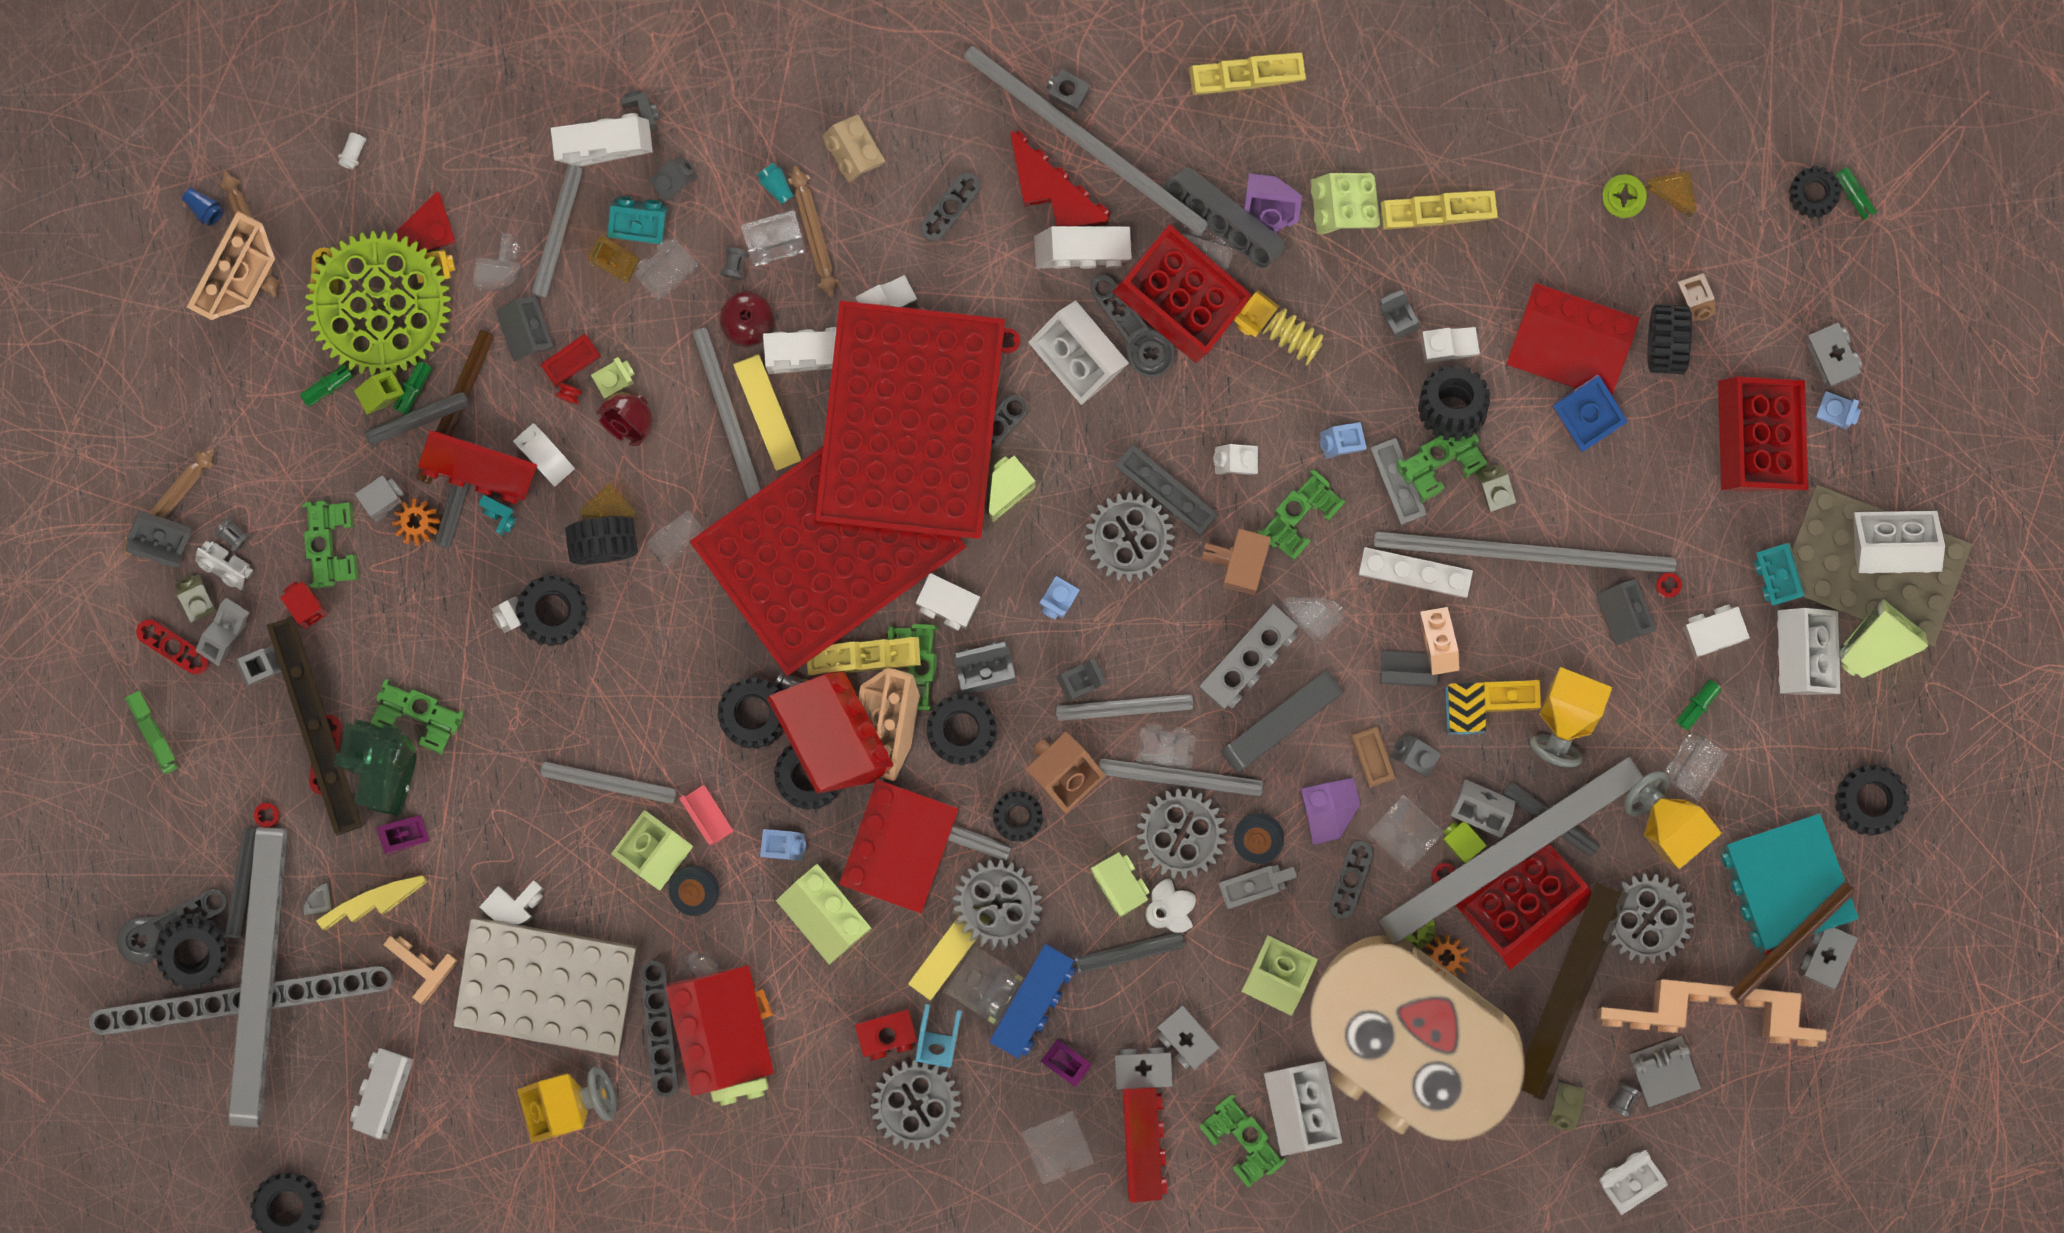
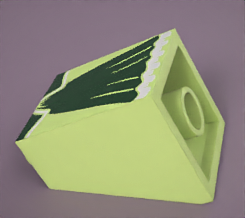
M1882 599L1839 648L1841 661L1843 662L1841 666L1852 676H1855L1857 673L1860 677L1864 678L1925 650L1928 646L1926 633L1886 600Z

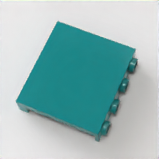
M1821 814L1727 844L1722 848L1721 860L1726 870L1729 869L1732 880H1730L1732 891L1736 896L1739 895L1742 906H1740L1742 918L1745 922H1749L1752 931L1749 934L1751 943L1754 948H1758L1760 954L1777 947L1845 882ZM1852 898L1848 899L1812 935L1840 925L1844 926L1853 923L1859 919Z

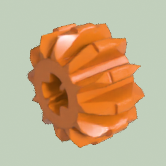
M412 499L411 508L403 502L401 506L405 511L402 513L399 510H395L394 512L397 517L401 518V520L392 521L394 527H401L395 532V535L397 537L405 535L403 540L405 544H409L413 538L414 545L420 546V537H423L429 543L431 540L427 533L430 532L434 535L438 533L431 525L439 524L440 520L438 518H430L437 511L434 507L427 510L429 503L425 500L419 508L417 499ZM415 516L419 519L421 516L422 519L419 521L421 526L417 529L414 526L410 528V525L413 523L411 519Z
M1450 935L1444 936V944L1436 936L1433 938V941L1437 948L1429 943L1425 945V948L1432 952V954L1427 955L1455 977H1457L1454 969L1462 974L1465 973L1466 969L1459 963H1468L1469 958L1460 957V954L1465 953L1468 949L1467 947H1462L1459 950L1456 948L1461 941L1459 938H1456L1451 945ZM1444 951H1448V956L1452 955L1453 961L1448 962L1447 966L1442 965L1443 961L1439 962L1438 956L1442 955Z

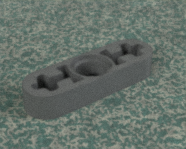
M964 173L960 175L923 220L921 233L927 241H940L979 194L980 182L974 174ZM972 180L974 191L967 190L962 196L966 202L962 203L961 199L952 193L956 191L959 195L963 189L961 182L968 183ZM948 200L955 201L959 206L958 211L954 215H947L942 209L943 204ZM939 212L940 216L949 221V223L946 225L942 221L938 226L940 233L938 235L936 233L929 235L927 225L929 223L934 225L939 220V217L935 216Z
M1354 842L1347 850L1329 904L1330 913L1337 919H1346L1355 910L1373 856L1372 849L1366 842ZM1360 846L1364 847V853L1368 854L1367 858H1362L1358 867H1364L1363 872L1356 868H1347V863L1350 862L1353 865L1356 856L1352 854V850H1358ZM1353 872L1358 876L1359 883L1355 888H1347L1343 884V877L1346 873ZM1339 888L1347 893H1355L1354 899L1348 896L1346 905L1350 909L1349 911H1344L1342 915L1338 914V908L1334 907V903L1340 902L1343 894H1338Z

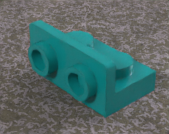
M619 196L618 199L614 198L610 205L607 237L662 244L668 205H663L661 201L653 199L640 202L634 201V198L629 196Z
M1790 543L1756 553L1758 559L1754 560L1758 575H1763L1766 586H1763L1762 589L1767 602L1771 601L1772 606H1778L1806 596Z

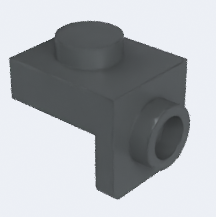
M640 90L626 93L625 98L620 99L623 109L639 106L641 117L649 120L650 130L657 129L655 121L660 120L656 104L650 105L646 92L641 93Z
M681 156L669 160L649 181L662 199L668 201L688 183L694 182L698 175L695 173L693 165Z
M1404 290L1390 293L1379 301L1382 316L1395 339H1399L1421 328L1419 320L1408 303Z
M1091 659L1083 665L1061 673L1056 677L1068 702L1090 693L1106 683L1103 670L1097 665L1095 659Z
M1403 734L1396 742L1391 758L1428 778L1441 753L1418 738Z

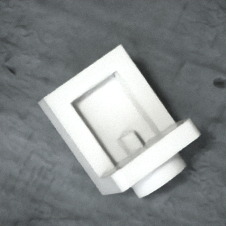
M1228 444L1215 447L1213 457L1215 474H1258V446Z
M513 597L492 608L494 621L504 633L521 625L516 616L517 597Z

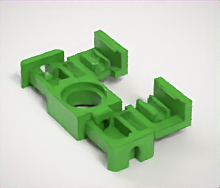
M1476 434L1468 439L1462 436L1461 441H1455L1454 438H1449V441L1443 440L1444 436L1441 435L1421 446L1418 454L1404 462L1401 459L1398 460L1396 469L1407 484H1411L1414 480L1412 484L1421 496L1419 500L1421 504L1444 490L1445 487L1441 481L1438 483L1434 478V470L1454 460L1455 457H1457L1456 461H1460L1464 466V474L1462 476L1464 479L1487 466L1488 463L1476 447L1479 442ZM1433 447L1441 448L1444 452V458L1440 460L1433 458L1430 454V449ZM1477 462L1479 463L1478 465L1472 467L1471 469H1468V467H1470V466L1476 464ZM1436 485L1438 486L1437 488H1435V489L1429 491L1428 493L1426 492L1427 490L1433 488L1434 486H1436Z
M1315 470L1309 472L1312 476L1297 493L1293 490L1275 510L1277 516L1263 531L1258 530L1257 534L1271 537L1269 543L1271 548L1278 546L1275 542L1279 543L1280 546L1278 548L1293 561L1311 542L1305 537L1301 539L1296 534L1297 530L1292 529L1312 508L1310 503L1314 506V510L1318 508L1325 514L1323 518L1328 522L1345 504V501L1341 500L1330 489L1328 491L1324 489V487L1328 489L1330 484ZM1289 502H1297L1301 506V513L1298 516L1291 517L1286 513L1285 508Z
M325 501L304 503L302 507L307 508L309 531L304 532L306 559L311 560L313 583L309 584V586L318 589L334 587L336 582L358 581L357 556L354 554L346 555V559L338 560L337 556L334 557L332 530L335 529V526L344 525V528H355L353 504L340 503L329 505ZM344 510H346V520H347V523H346V524H345ZM318 537H323L326 541V547L322 552H315L312 547L313 541ZM348 560H350V567H351V573H350V574H349V562H348Z
M914 624L911 628L888 627V640L896 639V634L897 639L919 638L920 661L926 660L929 663L930 669L927 674L921 676L917 673L916 666H910L909 674L914 675L920 694L917 711H932L934 707L930 706L931 683H936L937 655L933 654L934 630H939V628L928 624Z
M386 679L382 684L381 692L377 695L378 704H381V701H383V704L378 705L370 723L371 726L395 735L397 726L394 723L397 717L401 718L402 711L403 715L427 724V735L425 738L421 737L419 746L443 756L444 748L450 737V734H448L449 730L451 729V735L457 733L464 717L463 711L460 710L459 713L439 706L438 700L413 689L411 693L389 685L390 680ZM417 700L427 702L428 710L424 714H416L412 710V706ZM379 720L392 725V727L379 723ZM425 740H428V741H430V742H433V743L437 744L438 747H437V746H434V745H432V744H429V743H427V742H425Z
M140 690L125 697V701L129 705L162 772L167 775L179 769L177 764L171 763L175 760V757L151 715H148L151 711Z
M1230 1095L1215 1107V1112L1220 1110V1113L1218 1115L1214 1113L1199 1125V1128L1214 1146L1220 1142L1219 1137L1224 1133L1229 1135L1230 1130L1234 1128L1232 1131L1233 1135L1249 1154L1253 1152L1251 1156H1246L1247 1161L1242 1165L1237 1163L1232 1167L1249 1188L1264 1175L1263 1171L1267 1169L1268 1171L1265 1174L1271 1175L1285 1164L1286 1159L1283 1158L1281 1160L1266 1142L1269 1137L1252 1116L1249 1118L1245 1116L1233 1101V1098L1236 1096ZM1254 1127L1258 1131V1139L1254 1143H1247L1243 1140L1242 1133L1245 1128Z

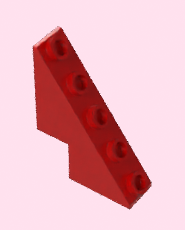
M1019 130L1015 133L1013 131L1010 132L1024 208L1051 203L1055 226L1099 227L1109 224L1108 217L1111 213L1102 204L1098 203L1096 206L1088 199L1090 194L1082 186L1078 185L1075 187L1068 181L1070 176L1060 167L1053 168L1048 163L1049 157L1038 148L1034 151L1027 144L1029 140Z

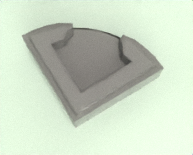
M328 883L318 886L309 895L304 905L305 916L333 910Z

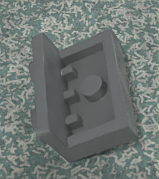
M138 510L127 535L126 551L136 557H144L157 561L164 566L178 568L181 562V554L191 534V527Z
M994 642L985 647L964 649L959 653L953 654L962 695L1017 683L1007 642Z

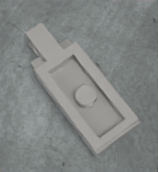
M1278 865L1268 866L1218 884L1228 910L1279 893L1281 890L1286 889L1284 882L1297 878L1294 867L1280 871Z

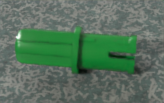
M1846 167L1836 173L1835 177L1838 178L1839 184L1848 196L1846 200L1851 201L1862 221L1869 217L1863 208L1864 206L1870 215L1878 212L1864 192L1866 188L1860 186L1850 168Z
M421 361L417 362L407 383L403 382L402 384L404 385L402 389L404 394L396 400L392 408L403 414L410 412L418 395L423 393L421 389L432 370L429 365Z
M343 363L324 378L320 376L321 380L303 391L300 397L306 406L311 407L328 394L333 395L334 390L350 379L352 380L353 376Z
M1708 679L1698 694L1689 699L1691 702L1676 719V723L1684 730H1689L1703 712H1708L1707 707L1722 692L1721 687Z

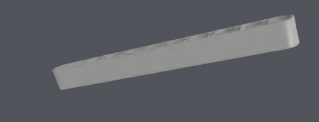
M1630 757L1626 758L1379 920V925L1392 945H1395L1401 939L1406 938L1630 791L1643 778L1642 774Z
M257 827L255 833L229 1111L230 1126L260 1127L287 846V831L285 828Z
M376 966L274 982L273 990L276 992L277 998L272 1003V1009L385 992L392 988L394 975L390 969ZM383 971L387 975V982L384 986L377 987L374 984V976L377 972ZM350 976H356L360 982L358 989L353 992L349 991L346 987V981ZM324 980H328L332 985L331 992L326 996L321 995L318 990L319 984ZM297 984L304 988V995L299 1000H295L291 995L292 987ZM241 988L101 1009L91 1015L89 1025L94 1033L112 1035L234 1016L239 1014L236 998L241 993ZM214 997L221 1001V1008L216 1013H212L208 1008L209 1001ZM188 1001L193 1005L194 1010L192 1015L186 1018L181 1013V1006ZM158 1006H162L166 1011L165 1018L160 1022L156 1021L153 1017V1011ZM131 1010L138 1014V1021L133 1026L128 1025L125 1020L127 1013ZM102 1015H107L111 1021L109 1028L106 1030H101L98 1026V1020Z

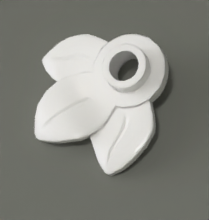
M1171 879L1161 881L1154 887L1152 903L1146 909L1145 915L1148 923L1155 928L1166 927L1174 933H1183L1189 930L1193 925L1187 914L1195 906L1196 895L1189 891L1179 890L1175 892ZM1157 909L1164 912V918H1159L1156 915Z

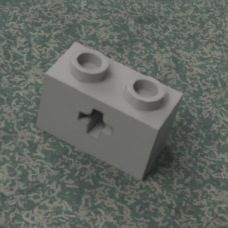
M1839 322L1810 334L1804 339L1827 389L1855 378L1861 373L1859 369L1862 368L1861 360L1856 352L1852 353L1848 344L1851 342L1850 336L1845 327H1840ZM1834 351L1840 352L1841 356L1837 360L1836 357L1831 358L1829 354Z
M382 475L355 495L370 517L378 523L401 507V503H403L401 497L404 496V493L392 478L387 480Z
M1465 779L1453 802L1451 816L1502 838L1513 816L1516 801Z
M1836 928L1814 934L1811 943L1815 945L1811 954L1806 953L1801 962L1800 969L1803 970L1801 976L1830 990L1836 989L1858 938ZM1829 949V955L1833 959L1824 963V957L1821 955V952Z
M1183 1005L1157 1027L1160 1031L1157 1037L1167 1048L1171 1045L1179 1053L1175 1058L1185 1069L1190 1066L1195 1070L1219 1049L1218 1045ZM1181 1032L1185 1035L1192 1034L1191 1042L1193 1045L1191 1047L1179 1044L1181 1041L1179 1034Z
M1148 1048V1054H1137V1049L1120 1050V1055L1114 1056L1116 1089L1172 1087L1171 1053H1165V1048ZM1141 1060H1145L1146 1065H1151V1071H1147L1144 1077L1141 1076L1139 1071H1135V1066L1140 1065Z

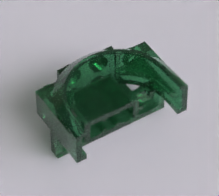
M355 719L354 724L346 723L340 755H335L334 765L349 773L360 775L354 804L367 806L369 811L401 816L414 775L417 750L409 737L403 735L402 730L399 728L382 725V729H376L375 725L371 724V722Z

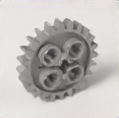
M1131 492L1128 493L1127 500H1123L1121 495L1117 494V502L1113 503L1112 500L1107 498L1108 507L1104 508L1098 505L1097 509L1100 515H1090L1095 524H1086V528L1092 531V534L1085 535V540L1092 541V544L1086 547V551H1095L1090 560L1096 561L1099 559L1100 563L1097 566V570H1101L1104 567L1108 568L1106 577L1115 572L1117 573L1116 580L1118 582L1122 575H1126L1128 583H1131L1132 575H1136L1141 582L1142 573L1146 572L1149 577H1153L1151 568L1162 569L1159 560L1168 562L1169 558L1164 554V551L1173 550L1172 546L1166 544L1167 541L1174 540L1173 535L1167 534V531L1173 528V524H1164L1169 515L1164 514L1160 516L1159 512L1162 506L1151 507L1152 498L1144 503L1142 502V494L1138 496L1137 500H1133ZM1137 512L1142 516L1143 520L1139 525L1132 526L1127 521L1128 514ZM1117 516L1121 517L1130 534H1136L1134 543L1142 553V559L1137 557L1129 541H1123L1125 533L1116 520ZM1107 526H1114L1118 529L1119 534L1115 539H1107L1103 535V529ZM1145 536H1151L1156 540V546L1153 549L1146 550L1141 546V539ZM1125 549L1131 552L1132 560L1129 563H1121L1117 560L1116 555L1120 550Z
M1177 789L1176 797H1172L1166 791V800L1163 801L1160 797L1156 796L1157 806L1155 807L1148 803L1147 808L1151 813H1141L1140 815L1146 820V823L1137 824V827L1144 830V833L1137 835L1136 839L1144 840L1145 842L1139 847V850L1148 851L1144 860L1153 858L1152 869L1158 865L1162 866L1161 875H1164L1167 870H1171L1172 879L1175 878L1177 872H1181L1183 879H1186L1187 871H1191L1194 877H1197V868L1200 867L1204 872H1207L1206 862L1208 861L1215 865L1217 862L1212 855H1222L1223 853L1217 848V845L1226 844V841L1219 838V835L1226 833L1227 829L1219 828L1218 826L1224 821V818L1216 819L1215 815L1220 810L1219 808L1209 809L1212 802L1211 799L1205 803L1201 802L1202 793L1198 794L1196 798H1192V791L1190 789L1186 796H1182L1180 789ZM1178 808L1183 813V819L1179 823H1172L1168 820L1167 812L1170 809ZM1193 812L1194 816L1186 830L1189 838L1181 840L1175 855L1171 857L1169 852L1177 838L1174 830H1180L1188 813ZM1197 820L1206 822L1208 825L1207 833L1204 835L1195 834L1192 830L1193 823ZM1159 833H1166L1171 838V843L1167 848H1160L1156 845L1155 837ZM1185 845L1194 847L1196 850L1195 858L1184 860L1180 855V849Z
M988 860L986 868L981 863H978L975 867L976 872L969 868L966 872L967 877L961 876L958 881L962 886L954 888V892L959 896H954L951 900L952 903L958 905L952 910V914L960 915L955 924H964L965 927L961 933L965 934L970 931L972 933L970 942L979 938L980 947H983L986 941L990 942L991 950H994L997 943L1000 944L1002 950H1005L1008 941L1013 947H1016L1018 938L1024 942L1028 937L1026 932L1032 934L1035 930L1032 924H1038L1040 918L1035 914H1039L1042 911V907L1035 904L1040 902L1042 897L1033 895L1038 889V885L1029 886L1028 883L1032 876L1023 878V868L1014 872V863H1011L1008 868H1004L1002 860L998 862L996 867H994L991 860ZM1002 885L1011 886L1014 894H1005L1002 890ZM977 888L983 889L987 894V898H979L974 890ZM1014 900H1019L1021 903L1018 904V903H1010V902H1012V901H1014ZM993 901H996V904H997V905H991V904H992ZM973 906L983 907V908H981V909H979V910H974V909H973ZM1007 912H1015L1019 917V921H1011L1007 917ZM980 916H988L991 919L992 924H983L980 921Z
M1643 874L1642 882H1638L1635 876H1633V885L1629 886L1624 881L1622 882L1624 892L1628 893V896L1612 935L1616 936L1612 946L1620 943L1622 945L1620 954L1626 950L1630 951L1629 960H1632L1636 954L1640 955L1641 964H1643L1645 957H1650L1651 963L1655 964L1656 956H1660L1665 962V953L1669 952L1675 957L1674 947L1678 946L1684 949L1685 947L1680 940L1682 938H1691L1685 930L1686 928H1694V925L1687 922V919L1693 917L1694 914L1686 912V908L1690 907L1692 903H1683L1682 899L1687 893L1677 894L1678 884L1673 885L1671 888L1668 887L1669 878L1659 883L1658 874H1655L1652 881H1648L1647 875ZM1650 891L1655 895L1654 905L1643 907L1639 903V896L1642 892ZM1662 899H1665V905L1654 917L1655 921H1657L1654 926L1648 924L1636 939L1632 938V934L1644 921L1641 915L1644 912L1647 914L1651 913ZM1666 909L1674 910L1677 915V920L1672 925H1665L1661 921V913ZM1628 912L1635 914L1637 917V924L1631 929L1623 927L1621 923L1622 916ZM1649 930L1657 932L1659 936V942L1652 947L1645 945L1643 942V935Z
M915 1059L913 1060L912 1067L909 1068L906 1062L903 1061L902 1070L899 1071L895 1066H892V1076L886 1073L882 1074L886 1080L885 1084L876 1083L881 1092L872 1093V1096L879 1100L878 1103L871 1104V1107L878 1109L879 1113L872 1116V1118L881 1119L882 1122L877 1126V1129H887L884 1135L885 1139L891 1135L895 1136L893 1145L898 1144L902 1140L904 1141V1149H907L910 1143H914V1148L918 1151L920 1143L924 1142L926 1148L929 1149L930 1140L932 1139L937 1144H940L938 1135L950 1136L946 1130L947 1126L956 1127L951 1118L960 1117V1114L953 1110L954 1107L960 1106L961 1103L954 1101L953 1097L960 1094V1092L951 1091L950 1088L955 1084V1081H945L948 1075L947 1071L941 1075L937 1074L938 1065L929 1070L927 1063H924L922 1067H918V1062ZM917 1078H925L929 1083L928 1090L923 1094H918L913 1089V1082ZM903 1083L907 1084L916 1100H923L924 1103L921 1105V1109L930 1122L929 1127L925 1126L916 1110H909L911 1101L902 1088ZM895 1092L902 1093L905 1098L904 1105L898 1109L893 1108L889 1103L890 1095ZM936 1101L943 1106V1113L940 1117L933 1118L928 1114L927 1107L931 1102ZM909 1116H914L919 1121V1128L913 1133L906 1131L903 1126L904 1120Z

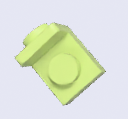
M617 357L613 363L591 376L604 399L607 400L611 395L633 385L631 376L635 375L627 360L621 362L619 357Z

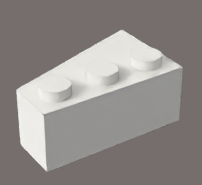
M637 113L624 114L620 119L605 118L597 120V122L551 128L554 160L581 167L653 152L649 120L638 117Z
M1051 226L1034 236L1036 269H1061L1077 266L1088 269L1095 268L1097 265H1106V268L1115 269L1123 267L1122 264L1132 260L1130 227Z
M837 327L826 328L825 332H814L812 329H807L795 333L773 332L763 334L765 364L768 374L832 369Z

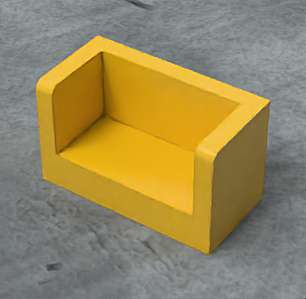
M1540 680L1484 682L1485 713L1536 711L1541 708Z

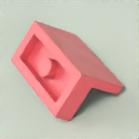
M702 785L687 796L683 795L679 798L709 846H713L734 832L705 785Z

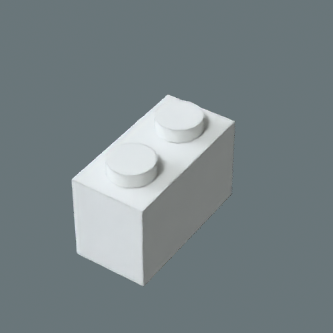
M930 573L916 601V606L920 607L919 612L932 619L937 615L945 619L944 624L959 631L960 627L967 629L980 602V597Z
M1729 604L1715 609V615L1705 618L1704 614H1700L1688 619L1689 624L1685 625L1683 629L1694 658L1735 645L1750 638L1739 607L1731 609Z

